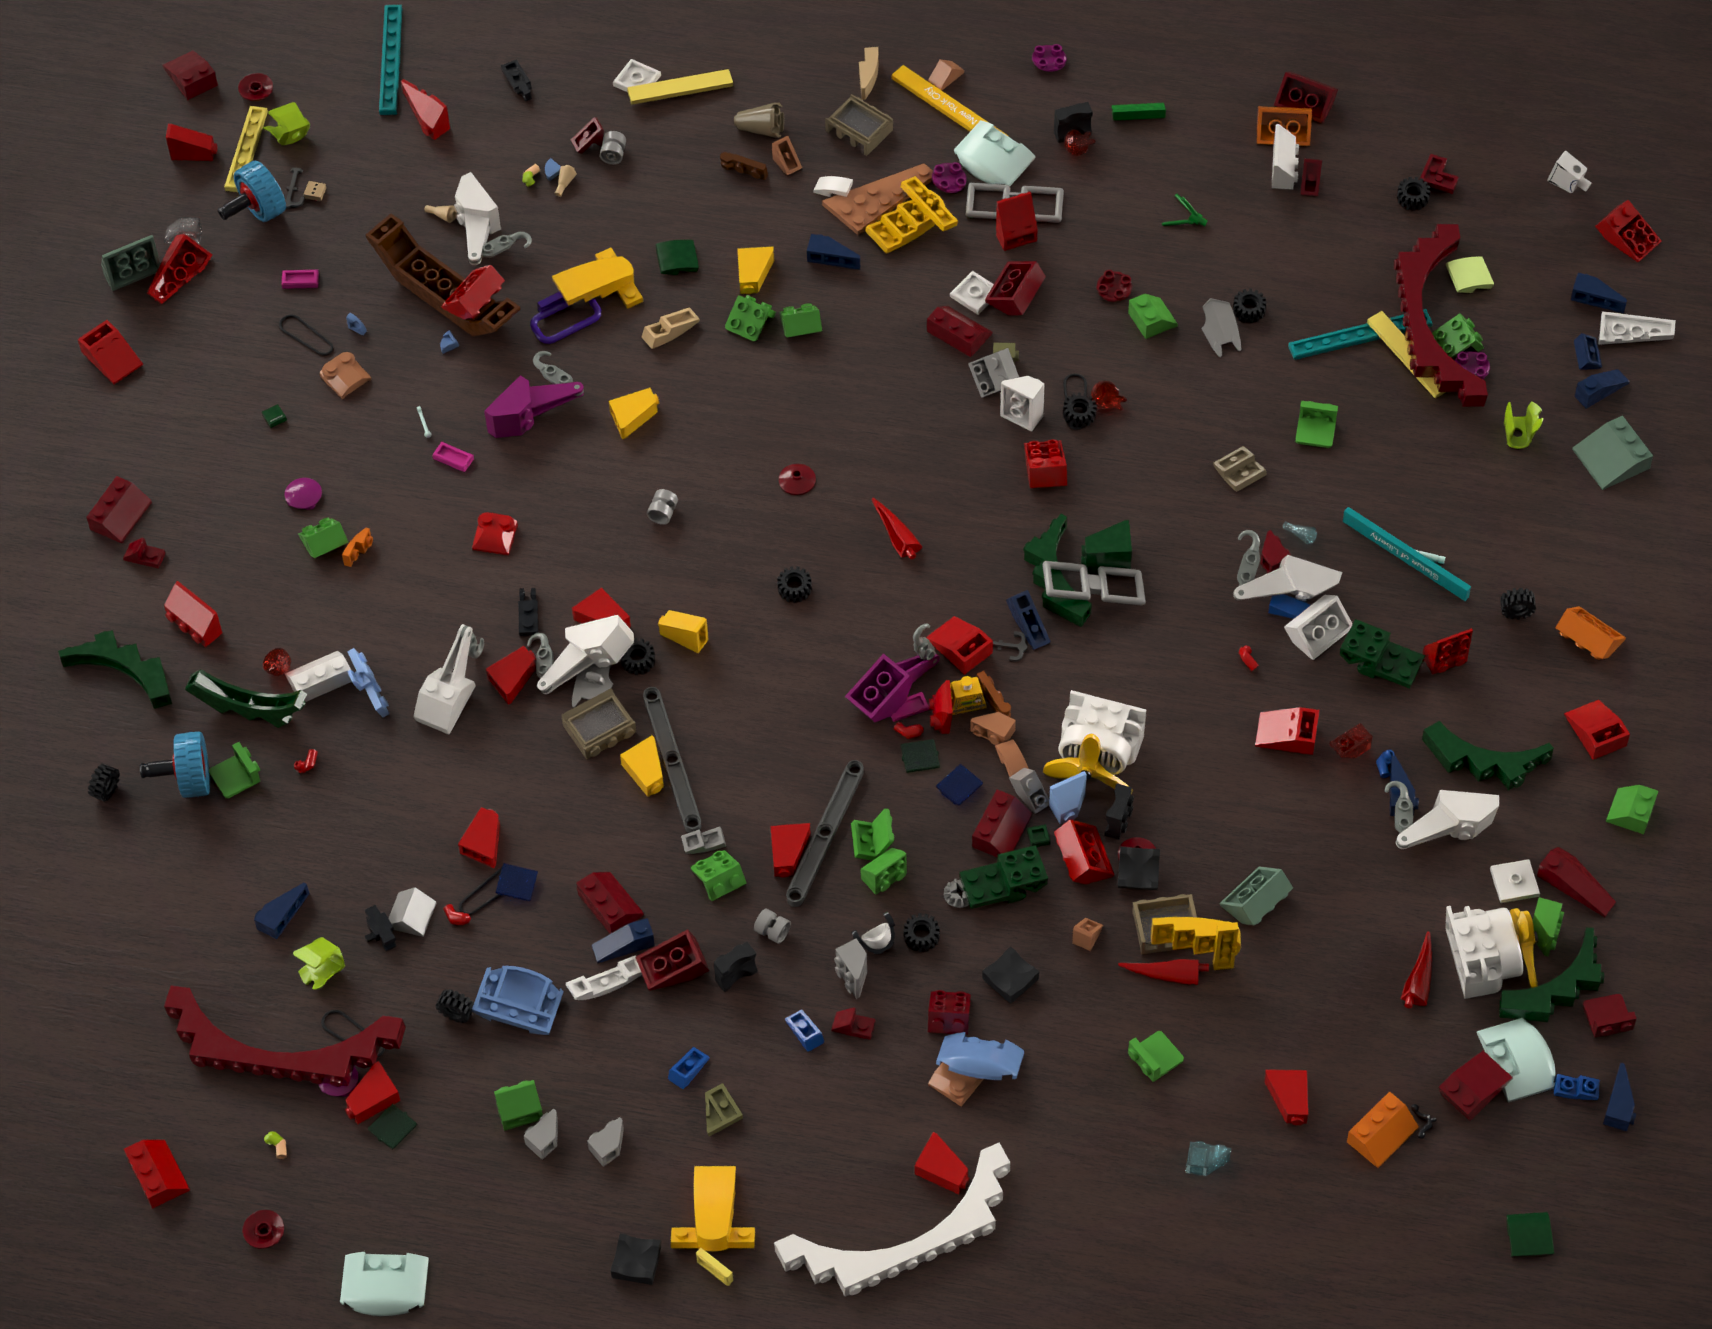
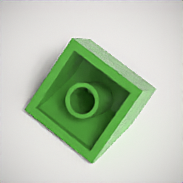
M1143 294L1129 300L1128 314L1145 339L1178 326V323L1161 298Z
M1642 785L1618 788L1606 822L1644 834L1658 790Z

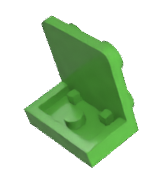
M738 295L725 328L749 340L757 341L767 317L774 318L776 311L771 310L772 306L762 302L761 305L756 303V299L746 295L744 298Z
M1460 313L1432 332L1437 343L1452 359L1470 346L1477 352L1484 349L1481 343L1483 341L1482 337L1473 329L1475 327L1474 323L1470 318L1466 319Z
M1301 401L1295 442L1297 444L1331 448L1338 406Z
M240 742L232 745L234 756L209 769L210 776L225 798H230L260 782L258 774L260 768L256 761H251L249 750L247 747L243 748Z
M884 809L872 823L854 820L851 823L855 858L874 860L882 855L893 843L894 834L892 833V817L890 816L889 809Z
M725 850L717 851L712 856L696 862L691 867L692 872L703 881L711 901L746 884L740 864Z
M1157 1031L1141 1043L1136 1038L1129 1041L1128 1054L1130 1058L1140 1066L1143 1073L1152 1082L1168 1073L1184 1060L1183 1055L1162 1031Z

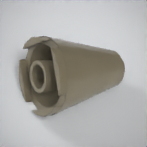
M779 102L740 111L734 117V125L739 130L779 138L782 136L779 133L784 130V112H780L779 108L782 105Z

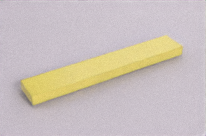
M729 69L627 87V92L632 105L732 87L733 80Z
M250 106L226 180L225 191L238 192L234 182V173L242 166L253 161L268 113L267 108Z
M1383 311L1370 317L1367 320L1368 325L1410 370L1411 355H1408L1407 352L1409 341L1405 340L1403 333ZM1416 377L1434 398L1446 393L1438 392L1437 385L1434 384V377Z

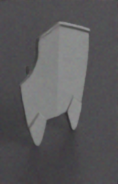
M1210 298L1203 305L1206 321L1205 325L1201 328L1218 357L1222 356L1221 345L1232 342L1236 349L1241 351L1238 326L1230 303Z
M592 664L577 674L572 696L573 708L576 707L582 698L590 700L612 688L613 683L609 679V671L612 665L599 668Z

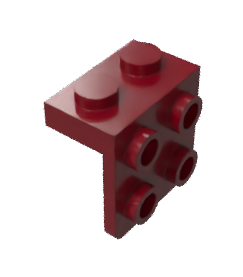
M932 991L928 1011V1032L947 1034L966 1032L965 1035H968L971 994L962 991Z
M1621 994L1584 1001L1583 1007L1594 1038L1634 1029L1637 1019L1635 1012L1628 1013Z

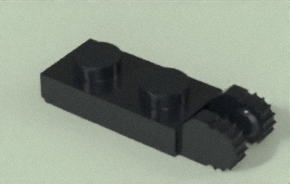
M519 588V636H532L538 633L536 588H531L532 600H525L524 588Z

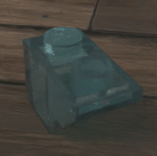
M1190 1141L1185 1173L1207 1176L1230 1161L1231 1148H1227L1224 1145H1209L1202 1141Z

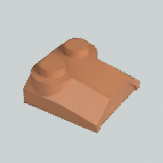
M350 352L341 353L326 363L320 371V377L342 399L371 380V377Z
M942 1062L934 1072L928 1085L962 1107L983 1079L949 1071V1065Z

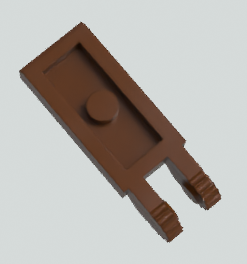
M727 152L720 154L722 168L727 170L735 169L739 173H747L754 178L766 180L768 176L766 164Z

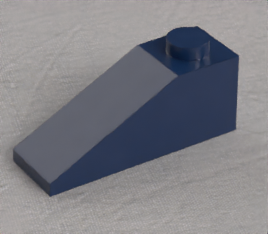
M811 234L807 247V262L860 270V255L829 236Z
M1582 273L1577 274L1571 296L1572 301L1620 313L1625 312L1626 298L1597 277Z
M1618 369L1594 374L1577 383L1575 398L1587 409L1628 385L1630 381Z
M1028 590L1006 599L1013 618L1033 650L1051 642Z
M1392 755L1390 782L1399 781L1405 784L1408 789V796L1413 804L1414 816V811L1418 810L1419 798H1415L1413 785L1397 757ZM1398 787L1390 788V816H1395V805L1400 796V789Z
M303 882L265 904L262 910L256 913L254 918L257 930L278 939L310 894L307 884Z
M648 918L629 923L592 944L597 963L654 947V936Z
M1620 1063L1603 1124L1627 1131L1629 1124H1634L1637 1113L1633 1112L1635 1104L1625 1064Z

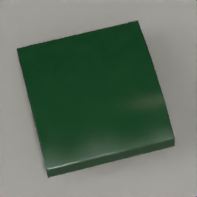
M670 240L656 244L661 274L678 275L680 271H698L699 265L694 240Z
M1548 1212L1506 1215L1511 1257L1554 1254Z

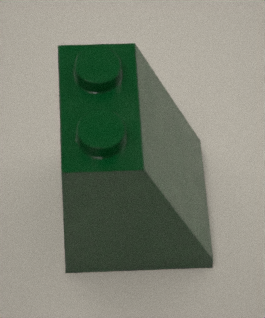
M1124 520L1085 537V545H1081V564L1086 565L1088 574H1098V567L1100 566L1131 569L1132 546L1129 520Z

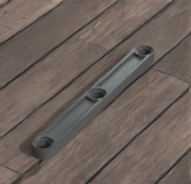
M648 687L643 692L644 704L684 829L688 833L701 830L702 825L699 811L660 691L655 687ZM653 693L657 695V698L649 700L647 695ZM674 756L677 758V761L669 763L667 758ZM695 820L698 822V825L689 827L687 823Z
M852 760L846 765L787 890V903L792 907H798L803 904L863 777L864 767L858 760ZM852 767L860 768L858 773H851L849 770ZM828 829L831 833L828 836H822L820 832ZM798 893L801 897L798 900H792L790 895Z

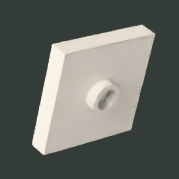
M1529 859L1490 867L1500 903L1539 897L1540 892Z

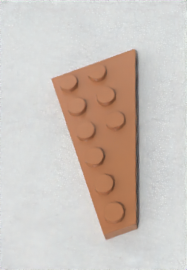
M921 164L852 189L847 197L836 195L822 200V206L853 232L860 235L866 230V226L879 221L882 215L891 212L898 204L910 198L900 187L902 181L916 176L926 186L932 181L933 170L927 165Z

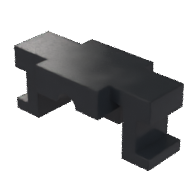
M376 905L365 909L367 926L371 932L365 936L366 941L369 942L375 939L377 942L381 938L382 946L386 952L397 947L395 936L392 933L394 927L385 912L380 913Z

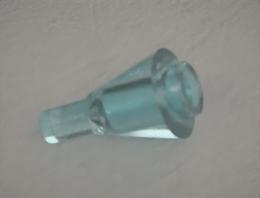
M1288 522L1283 524V529L1293 532L1295 536L1307 545L1314 542L1317 537L1315 527L1293 525Z

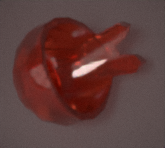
M1071 130L1065 136L1064 146L1068 153L1073 156H1079L1086 153L1088 145L1095 144L1096 140L1089 139L1091 136L1089 131L1081 134L1077 130Z
M1099 381L1091 390L1092 400L1096 401L1098 407L1104 409L1115 407L1120 411L1123 410L1120 403L1126 402L1127 398L1119 396V391L1112 382Z
M275 648L270 651L264 658L263 669L273 676L287 673L291 664L288 652L283 648Z

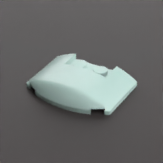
M982 120L954 149L961 165L974 177L988 184L1011 186L1036 158L1022 143H1017L994 128L993 124Z
M1524 1018L1477 1031L1485 1052L1513 1077L1502 1089L1508 1102L1554 1089L1555 1064L1551 1051L1538 1030Z
M358 1252L345 1255L340 1303L343 1305L346 1303L354 1308L356 1312L373 1316L405 1314L409 1312V1309L417 1305L421 1308L424 1306L429 1258L411 1253H406V1255H384Z

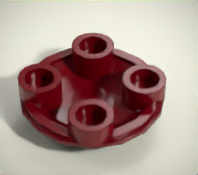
M1106 270L1104 275L1097 281V292L1107 301H1122L1132 291L1131 277L1121 272Z

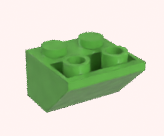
M812 303L803 304L801 308L794 309V306L783 308L784 311H779L786 337L822 331L819 309L815 305L813 306Z
M329 517L320 520L319 524L314 527L312 525L304 527L302 532L298 533L301 541L313 558L349 543L340 522L332 518L329 519Z
M890 848L861 868V879L875 895L886 891L892 883L900 881L907 874L906 853L899 849Z
M1539 897L1533 917V928L1538 936V943L1536 944L1544 956H1549L1550 949L1555 950L1564 912L1561 911L1562 903Z
M534 1080L522 1081L518 1085L505 1086L494 1091L504 1131L539 1121L543 1116Z

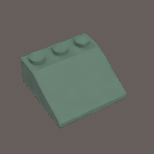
M153 235L102 255V270L112 291L157 273L160 260Z
M1623 416L1607 422L1572 449L1602 490L1650 469L1653 459L1651 452Z

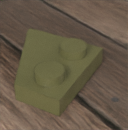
M723 1083L705 1092L708 1136L743 1119V1114Z

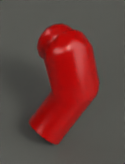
M1247 645L1239 649V656L1251 671L1256 669L1259 664L1250 655L1252 649Z
M897 722L894 726V730L906 739L918 737L924 731L923 726L920 724L906 727L901 722Z
M314 749L308 750L306 760L296 761L294 769L298 773H305L314 768L318 752Z
M448 904L443 908L451 924L465 925L470 923V915L456 912L452 904Z

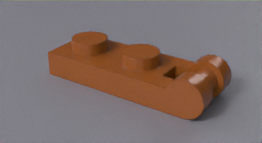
M984 671L977 673L982 692L995 713L1000 712L1011 718V705L1004 702L1003 695L999 690L995 689L992 678L987 676Z

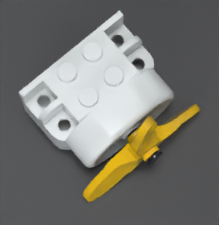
M1071 690L1069 706L1066 708L1065 717L1062 722L1061 741L1059 744V753L1063 759L1046 763L1043 773L1053 778H1070L1085 771L1087 774L1086 779L1096 778L1114 789L1116 784L1128 786L1114 775L1123 772L1126 765L1134 763L1144 738L1146 709Z
M1447 906L1446 933L1465 999L1496 993L1501 989L1503 979L1521 976L1523 974L1522 955L1527 967L1531 988L1538 986L1533 956V944L1535 942L1538 943L1537 932L1534 931L1533 921L1528 911L1520 912L1518 908L1511 909L1510 912L1507 908L1489 911L1481 909L1470 910L1469 906H1465L1464 912L1453 914L1451 906Z

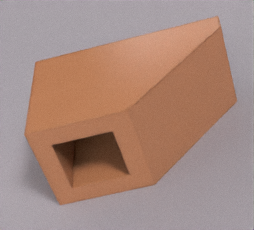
M1000 712L974 717L970 721V731L978 737L982 736L988 739L994 745L1009 741L1016 730V720Z

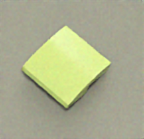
M1467 257L1446 263L1456 291L1459 293H1473L1476 288L1491 289L1494 285L1483 257Z

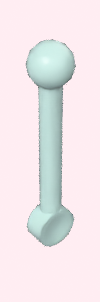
M419 406L417 411L425 430L424 436L430 438L432 433L427 428L421 407Z

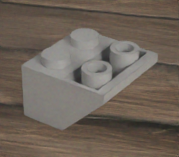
M1008 348L968 363L981 398L1000 391L1002 381L1019 378Z
M856 938L835 949L836 957L834 960L836 963L835 971L838 977L844 979L847 991L850 994L853 993L857 999L861 995L867 975V953Z

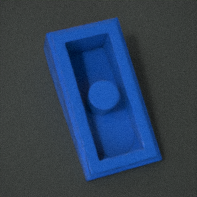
M1285 594L1272 595L1268 613L1294 619L1310 607V604Z
M802 1009L785 1018L786 1023L808 1052L824 1043L822 1032Z
M693 1047L669 1070L668 1080L684 1089L703 1068L710 1057Z

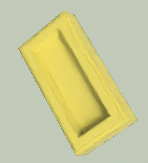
M702 1248L696 1252L697 1263L725 1285L729 1286L733 1282V1273Z

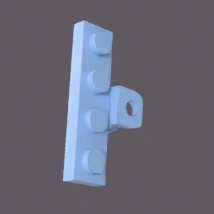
M354 648L349 650L348 654L356 669V672H353L351 669L347 671L352 683L359 691L364 688L366 689L375 710L382 717L389 715L386 708L389 706L388 702L379 693L381 688L376 682L372 670L366 664V657L362 652L358 653Z

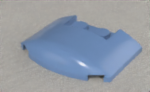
M502 966V968L491 970V967H489L485 971L472 1012L489 1021L493 1019L529 1030V1033L549 1035L564 991L561 988L559 991L549 978L526 968Z
M966 1032L944 1037L936 1060L937 1065L940 1066V1063L943 1062L949 1065V1071L974 1078L1002 1080V1075L1012 1074V1079H1017L1024 1050L1006 1039L1005 1043L1002 1044L994 1040L986 1041L980 1040L977 1037H965Z

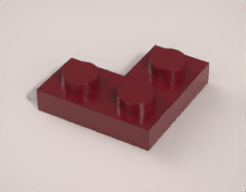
M1430 154L1420 179H1424L1423 183L1426 181L1431 188L1453 194L1459 177L1443 172L1447 164V158Z

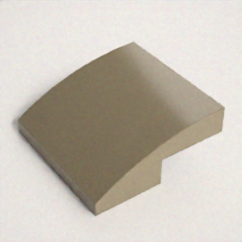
M1244 446L1213 463L1221 477L1236 492L1267 475L1266 469L1255 461L1254 454Z

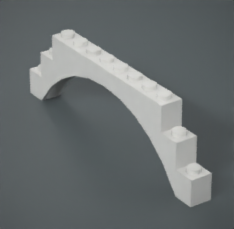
M1000 1143L981 1150L975 1177L964 1198L953 1212L934 1229L912 1241L886 1249L842 1251L817 1245L792 1234L774 1242L775 1252L785 1272L796 1270L805 1263L815 1284L827 1282L832 1276H835L844 1296L858 1294L865 1287H873L885 1278H893L905 1269H913L925 1260L931 1261L943 1252H951L963 1243L969 1244L981 1235L986 1236L992 1233L995 1229L996 1220L989 1206L994 1207L1003 1200V1190L996 1178H1002L1010 1172V1161Z

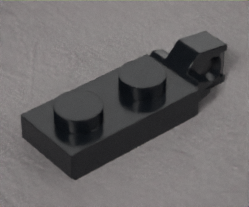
M517 59L501 65V70L517 95L522 94L525 101L531 100L530 90L532 87L530 80Z

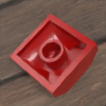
M489 512L482 513L478 517V526L472 550L509 556L518 526L517 521L508 515Z
M946 680L936 694L932 695V699L928 700L929 710H932L933 714L930 715V727H934V730H938L942 734H950L953 715L950 680Z

